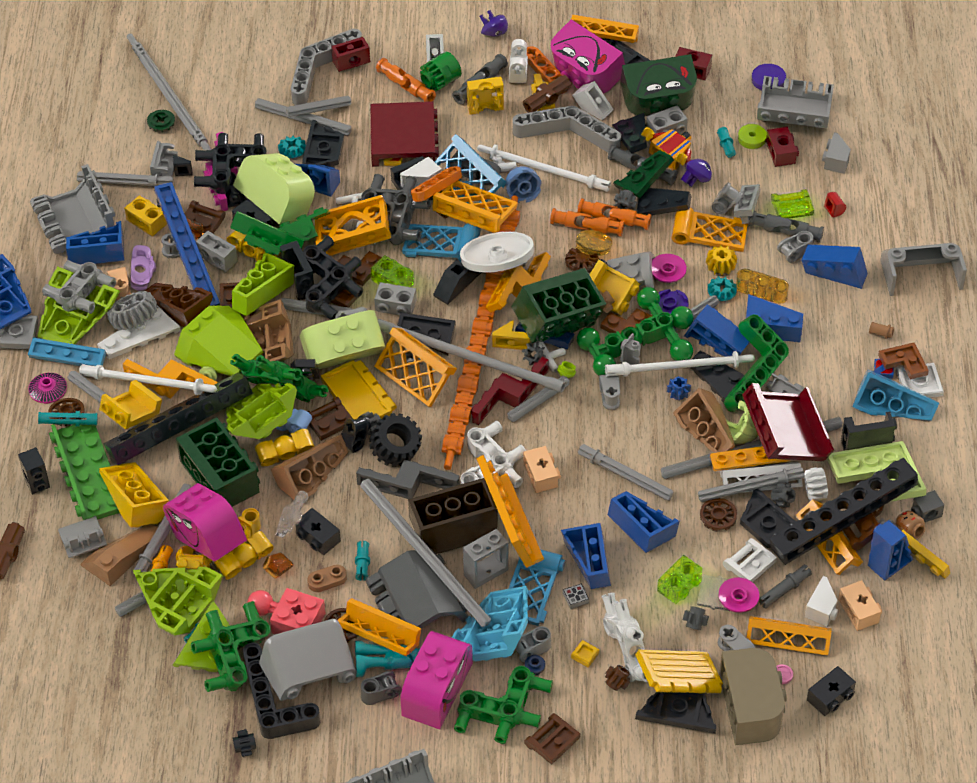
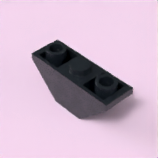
M455 260L444 271L433 296L448 305L482 272L469 270L462 265L461 260Z

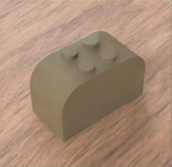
M759 648L722 651L719 675L723 682L722 688L735 745L767 742L774 739L781 730L783 713H785L784 704L787 701L786 691L781 688L782 674L781 671H777L774 658L767 651Z

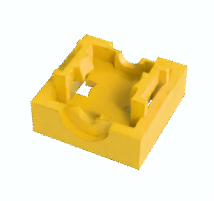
M501 76L467 81V107L469 115L479 114L485 108L494 111L504 110V85Z

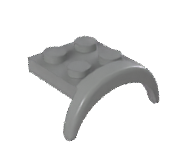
M643 252L607 260L609 267L631 279L634 278L639 282V286L646 285V287L654 288L652 260L655 256L652 252Z

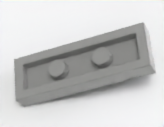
M760 184L742 185L740 191L743 192V195L735 205L734 216L741 217L742 224L749 223L750 216H753L761 191Z

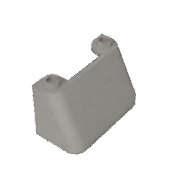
M337 619L326 620L269 637L264 643L259 662L280 701L296 698L301 691L302 685L333 676H336L339 683H350L356 677V668L342 626Z

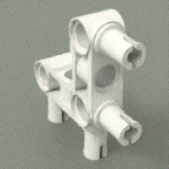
M498 421L485 428L470 429L467 433L469 451L476 458L484 455L487 462L491 460L496 470L493 473L498 472L499 476L507 473L514 488L521 486L523 478L515 472L513 465L523 457V452L526 451L524 446L519 445L512 451L505 452L492 439L493 436L502 432V426ZM480 466L472 467L463 473L460 478L461 484L484 478Z
M608 593V596L606 594L602 595L606 609L603 625L607 635L619 641L625 668L630 672V682L636 680L648 682L635 656L639 649L645 650L642 641L644 635L640 630L637 620L630 616L627 599H621L618 602L615 599V593ZM636 646V652L630 655L631 647Z

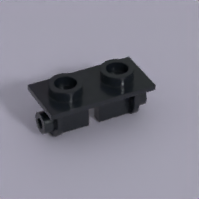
M232 171L230 189L226 193L228 208L238 206L245 201L244 194L233 186L236 174Z

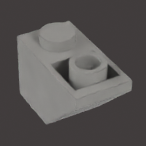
M834 132L832 139H828L826 149L828 151H824L823 154L824 169L845 174L851 149L840 135Z

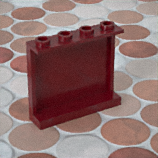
M434 101L370 104L372 167H379V159L417 158L423 156L433 157V161H436V157H439V146L435 147V144H439L438 134H435V132H438V121H434V119H438L437 108L434 109Z
M752 383L742 394L768 459L824 462L833 453L834 448L808 387H805L800 394L762 392L758 383Z

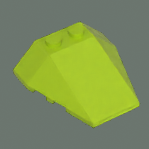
M57 266L48 284L60 289L74 273ZM104 284L102 287L96 286L86 298V300L95 303V309L91 314L80 309L65 311L53 298L47 296L44 302L46 305L44 315L41 317L37 337L45 340L76 344L111 309L120 291Z
M208 306L181 330L174 355L187 365L192 366L194 364L201 366V368L208 366L218 373L232 376L238 372L241 373L240 369L230 364L234 354H239L246 360H256L263 353V350L239 312L233 310L230 306Z
M276 383L275 387H272L271 384H257L251 388L253 394L226 408V415L228 417L226 419L228 424L226 429L228 432L236 436L261 439L268 437L277 426L281 427L286 424L287 419L292 416L297 392L296 387L290 383H286L284 386Z

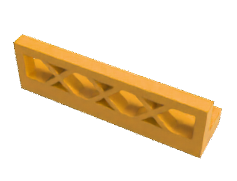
M572 15L571 17L573 21L600 38L631 43L638 41L639 25Z
M812 499L796 516L801 520L810 510L816 511L823 504ZM842 531L828 539L834 543L833 551L826 550V541L817 546L838 575L850 565L859 567L863 563V560L852 549L849 540ZM837 555H842L846 561L838 567L836 558Z
M353 598L347 601L346 614L338 619L343 629L404 656H407L419 646L421 628ZM400 644H404V645H406L407 647L404 648V647L400 646Z
M750 616L747 639L756 645L828 655L832 628ZM752 627L762 629L765 636L760 640L751 639ZM780 631L786 639L781 643H776L770 635ZM799 634L803 635L807 642L801 646H795L791 638ZM817 637L825 638V650L816 649L811 642Z

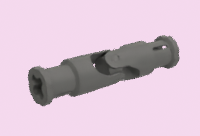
M497 54L494 60L487 62L467 81L494 78L499 73V70L508 66L506 57L502 54ZM467 81L462 84L459 90L452 93V97L458 104L466 102Z
M613 145L608 152V160L618 161L621 165L633 170L638 169L641 163L647 159L636 153L631 154L629 150L619 149L617 145ZM636 160H638L637 167L633 165ZM666 169L657 180L661 179L672 186L677 179L678 171Z
M756 211L750 217L749 226L764 227V230L781 232L790 236L801 231H808L812 233L813 239L817 240V242H821L824 232L823 226L819 228L811 226L806 222L782 218L772 214H759ZM791 225H794L796 229L791 230Z

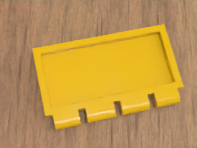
M352 360L321 375L323 384L328 387L329 392L334 398L339 397L342 405L353 419H357L368 411L370 413L373 412V414L377 413L382 419L385 415L390 416L392 411L397 408V405L388 396L383 387L378 384V381L362 360L357 362Z
M639 649L635 654L649 686L654 687L656 692L721 693L722 691L721 686L723 682L708 652Z

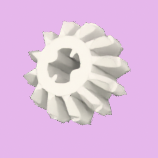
M816 467L805 470L804 481L808 499L810 501L812 499L815 501L826 499L828 488L824 470Z

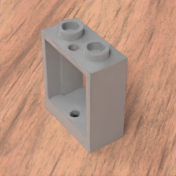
M498 529L463 547L464 576L475 589L508 571V541ZM493 553V555H491V556H489V557L485 558L484 560H482V561H480V562L477 563V561H479V560L483 559L484 557H486V556H488V555H490V554Z

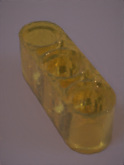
M741 269L737 272L736 284L739 292L778 304L787 301L789 284L786 280L750 269Z

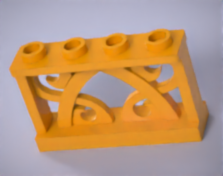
M382 195L330 209V214L314 220L318 233L316 245L324 239L323 234L328 235L334 241V245L325 252L329 256L391 238L387 204ZM350 219L363 221L356 230L348 232L341 229ZM381 219V223H375L376 221ZM328 226L331 230H325L323 227Z

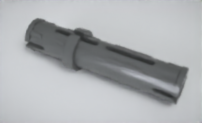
M804 564L794 573L786 575V579L759 597L760 605L765 603L762 607L766 609L792 588L796 589L800 582L812 575L811 569L805 570L808 566Z

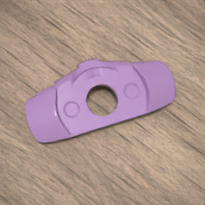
M136 245L132 251L130 282L133 289L141 291L148 287V283L156 271V263L153 260V256H151V250L148 246ZM137 266H142L145 268V271L139 273L135 270V268Z

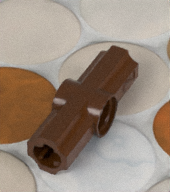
M561 75L548 85L542 83L537 88L536 93L523 100L526 112H536L546 104L549 106L553 105L559 95L571 88L572 83L566 75Z
M16 522L8 524L0 541V580L5 578L11 562L16 561L19 553V544L25 533V528Z

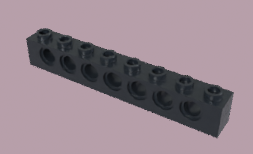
M238 372L215 384L217 387L216 392L203 391L201 395H194L103 443L111 461L120 465L253 394L246 376Z
M904 457L898 461H893L887 468L875 472L872 477L865 481H860L854 488L842 492L839 497L832 501H827L821 508L809 512L806 517L799 521H794L786 529L776 532L770 538L771 549L784 565L790 563L918 485L917 472Z

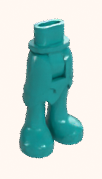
M355 641L356 678L364 677L367 669L373 667H384V670L390 669V671L393 669L409 668L412 666L421 648H415L407 656H404L381 645ZM400 644V646H402V647H404V648L407 647V646L404 645V644ZM367 655H385V657H371Z

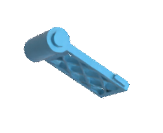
M410 224L409 229L420 230L422 232L421 239L426 236L429 240L423 244L420 241L406 240L402 252L406 257L422 255L452 257L461 260V249L471 240L478 238L481 230L479 227L471 224H466L463 227ZM432 232L440 233L439 235L433 238L429 235ZM457 233V236L451 239L447 235ZM444 237L446 242L439 245L436 241ZM413 243H416L418 245V247L414 249L408 248ZM431 244H434L436 246V248L432 250L426 249V247L430 246ZM451 245L453 251H445L444 248Z
M541 550L544 560L528 568L525 567L519 557L508 588H516L521 585L526 586L525 583L535 580L538 587L530 591L528 590V597L532 604L528 605V610L535 608L538 614L536 619L528 617V624L539 626L540 622L544 623L547 616L545 607L556 576L559 571L563 572L566 562L563 559V555ZM520 570L529 571L531 576L522 580L519 575ZM542 575L550 576L549 582L541 585L538 577ZM541 591L544 595L543 599L535 602L531 595Z

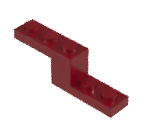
M542 356L538 362L533 364L531 371L545 376L549 372V359ZM502 372L498 378L494 379L490 389L483 393L478 404L476 403L472 407V423L479 426L499 400L514 408L527 400L538 384L526 379L520 381Z

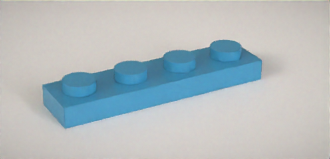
M33 338L28 356L29 358L77 366L82 364L96 366L103 365L106 351L105 349Z

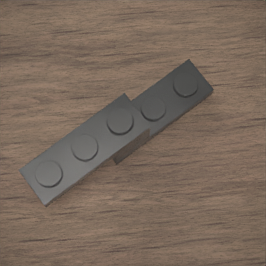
M407 460L403 461L396 477L361 467L356 472L357 485H361L363 480L370 479L381 492L405 499L414 498L420 483L441 489L460 485V475Z

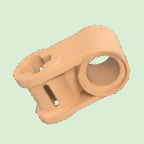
M125 267L107 271L108 276L116 279L114 288L120 291L116 300L131 294Z

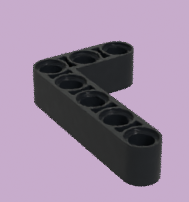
M257 643L247 644L243 649V655L261 735L266 739H273L314 730L319 727L321 723L319 707L314 703H305L276 710L269 680L259 664L262 649Z

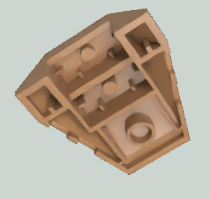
M281 299L261 306L259 308L260 311L251 317L249 315L244 317V321L263 350L262 356L269 361H283L294 355L292 328Z

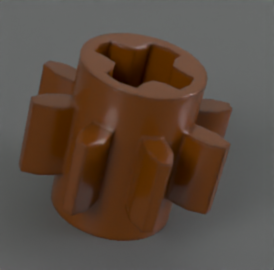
M617 665L615 668L610 666L605 672L606 684L615 691H618L620 688L625 690L630 684V672L621 665Z

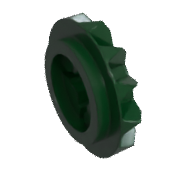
M156 110L147 117L149 128L154 129L155 132L161 130L163 133V130H170V127L174 126L175 117L168 110Z

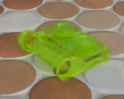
M807 189L788 194H771V202L774 205L777 216L791 219L814 215V208Z

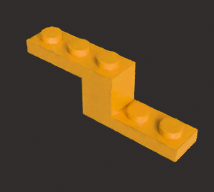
M547 252L535 256L527 271L521 265L505 270L485 308L489 312L501 310L505 307L506 300L511 293L517 297L523 286L541 281V275L548 267L551 256Z
M126 359L123 363V369L126 373L195 382L196 379L200 378L204 384L215 385L218 383L172 359L158 374L129 359ZM140 382L146 388H150L159 395L170 399L180 389Z

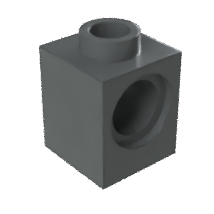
M934 490L926 493V496L915 497L911 511L923 518L925 522L942 517L944 503Z

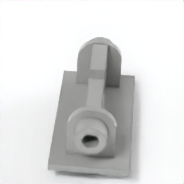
M632 333L621 344V364L625 361L630 365L640 364L641 345L638 341L634 340V334Z
M774 373L771 374L774 379L773 382L770 380L767 384L769 391L784 393L785 391L791 394H800L804 387L797 383L793 385L788 382L789 380L781 374L777 376Z

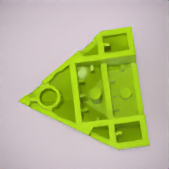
M206 566L186 570L185 567L153 569V571L149 572L133 570L157 626L174 636L190 633L195 624L203 617L212 601L214 602L223 578L222 574Z

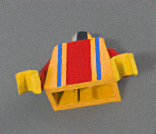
M645 127L641 135L646 137V141H651L648 153L653 155L661 150L671 155L674 161L668 168L672 171L676 170L680 164L684 166L690 161L692 154L690 150L691 135L687 131L681 135L672 129L667 132L654 133L652 129Z

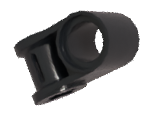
M361 415L357 419L350 418L345 421L341 435L346 447L352 453L358 452L365 445V440L371 426L370 420L366 415Z

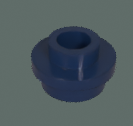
M531 655L525 660V667L530 672L539 675L545 669V660L541 656Z

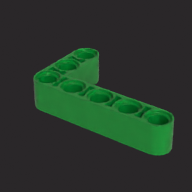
M755 314L742 320L738 328L740 333L757 349L761 356L725 398L724 405L729 412L738 411L739 401H744L742 394L752 383H758L761 388L789 354V348L786 343L761 317Z

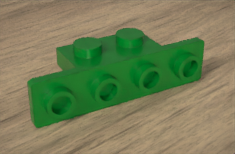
M323 207L315 209L313 211L314 214L309 216L306 214L296 218L297 221L292 223L290 221L280 224L278 229L301 238L306 242L318 237L313 220L330 214V211Z
M236 212L230 226L231 229L246 235L244 241L248 245L265 249L264 251L271 255H278L281 245L297 241L302 249L304 244L303 239L241 212Z

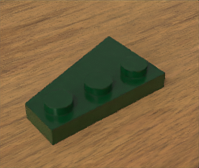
M659 150L644 160L635 171L630 170L626 173L628 176L620 181L617 179L613 184L621 190L631 191L634 196L640 199L674 159L671 155Z

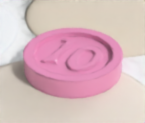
M777 665V671H781L782 684L791 682L793 678L792 669L787 665Z

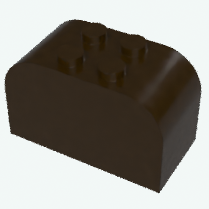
M485 478L408 499L409 518L414 531L436 554L467 546L498 527V509Z

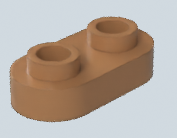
M332 565L314 571L307 578L308 587L313 592H322L340 586L347 580V571L341 565Z

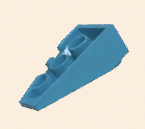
M867 369L852 407L870 415L885 416L886 412L890 411L892 417L932 421L939 402Z

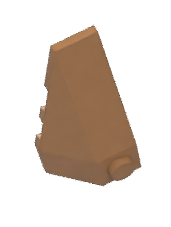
M698 388L673 412L680 426L691 433L694 438L705 444L713 453L731 451L735 447L723 410L713 392Z
M338 435L271 468V472L278 487L296 503H299L317 491V487L328 478L327 475L333 468L338 466L349 451L342 435Z
M154 524L144 525L107 544V546L95 550L81 563V566L111 586L139 560V555L143 554L158 527Z

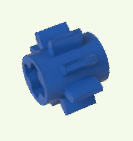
M677 376L673 380L670 379L669 385H667V392L671 393L670 398L680 401L688 398V393L691 392V385L687 384V379Z

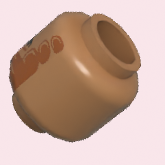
M905 511L897 516L895 524L901 531H906L914 539H918L924 534L925 521L923 518L912 511Z

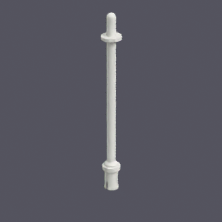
M496 144L492 148L484 145L477 146L478 151L490 154L491 160L494 156L499 155L506 160L516 161V163L586 183L590 189L597 188L608 192L610 189L608 186H611V181L597 178L596 175L592 174L588 177L498 150V145Z
M734 351L732 356L634 365H630L625 361L622 364L605 365L606 377L617 375L627 377L631 372L733 364L734 368H738L739 363L753 362L755 356L752 354L738 356L737 351Z
M82 364L79 369V373L82 376L94 377L96 380H101L103 377L128 381L137 380L142 383L190 389L194 391L195 395H201L203 391L214 393L217 390L215 385L204 384L200 378L196 379L195 382L105 370L103 365L91 366Z

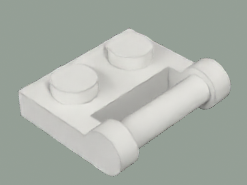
M750 538L746 545L736 554L723 561V566L738 577L754 582L776 563L777 557L756 540ZM750 551H755L740 565L737 564Z

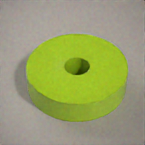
M747 124L740 128L738 141L745 148L758 149L766 143L767 133L760 125Z

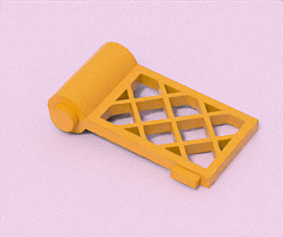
M690 207V210L676 212L672 240L681 245L692 242L718 248L720 245L723 248L729 246L730 250L743 252L748 223L742 224L741 218L734 217V219L694 212ZM697 219L705 220L707 223L701 226ZM722 223L724 227L719 229L715 224ZM711 227L714 232L709 234L705 229ZM733 227H743V230L736 232ZM729 230L733 235L726 237L722 232ZM701 232L704 237H695L694 234ZM719 235L723 240L716 241L712 237ZM736 238L741 245L733 244L731 240Z

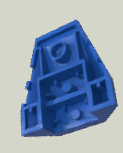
M3 254L0 255V329L32 312L26 295L21 289V283L15 274L14 266Z

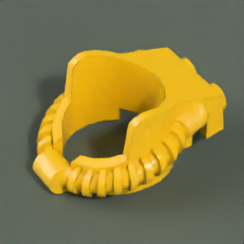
M188 545L180 547L175 556L176 566L178 568L185 567L186 569H198V567L204 566L210 568V563L213 560L203 554L192 555L196 550Z

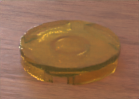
M585 230L577 234L576 246L585 254L592 255L597 253V256H602L611 251L612 240L602 232Z

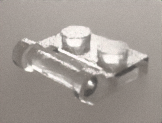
M299 491L294 501L283 509L276 532L277 536L283 538L288 532L291 533L295 524H299L302 518V513H300L302 504L308 500V494L305 491Z

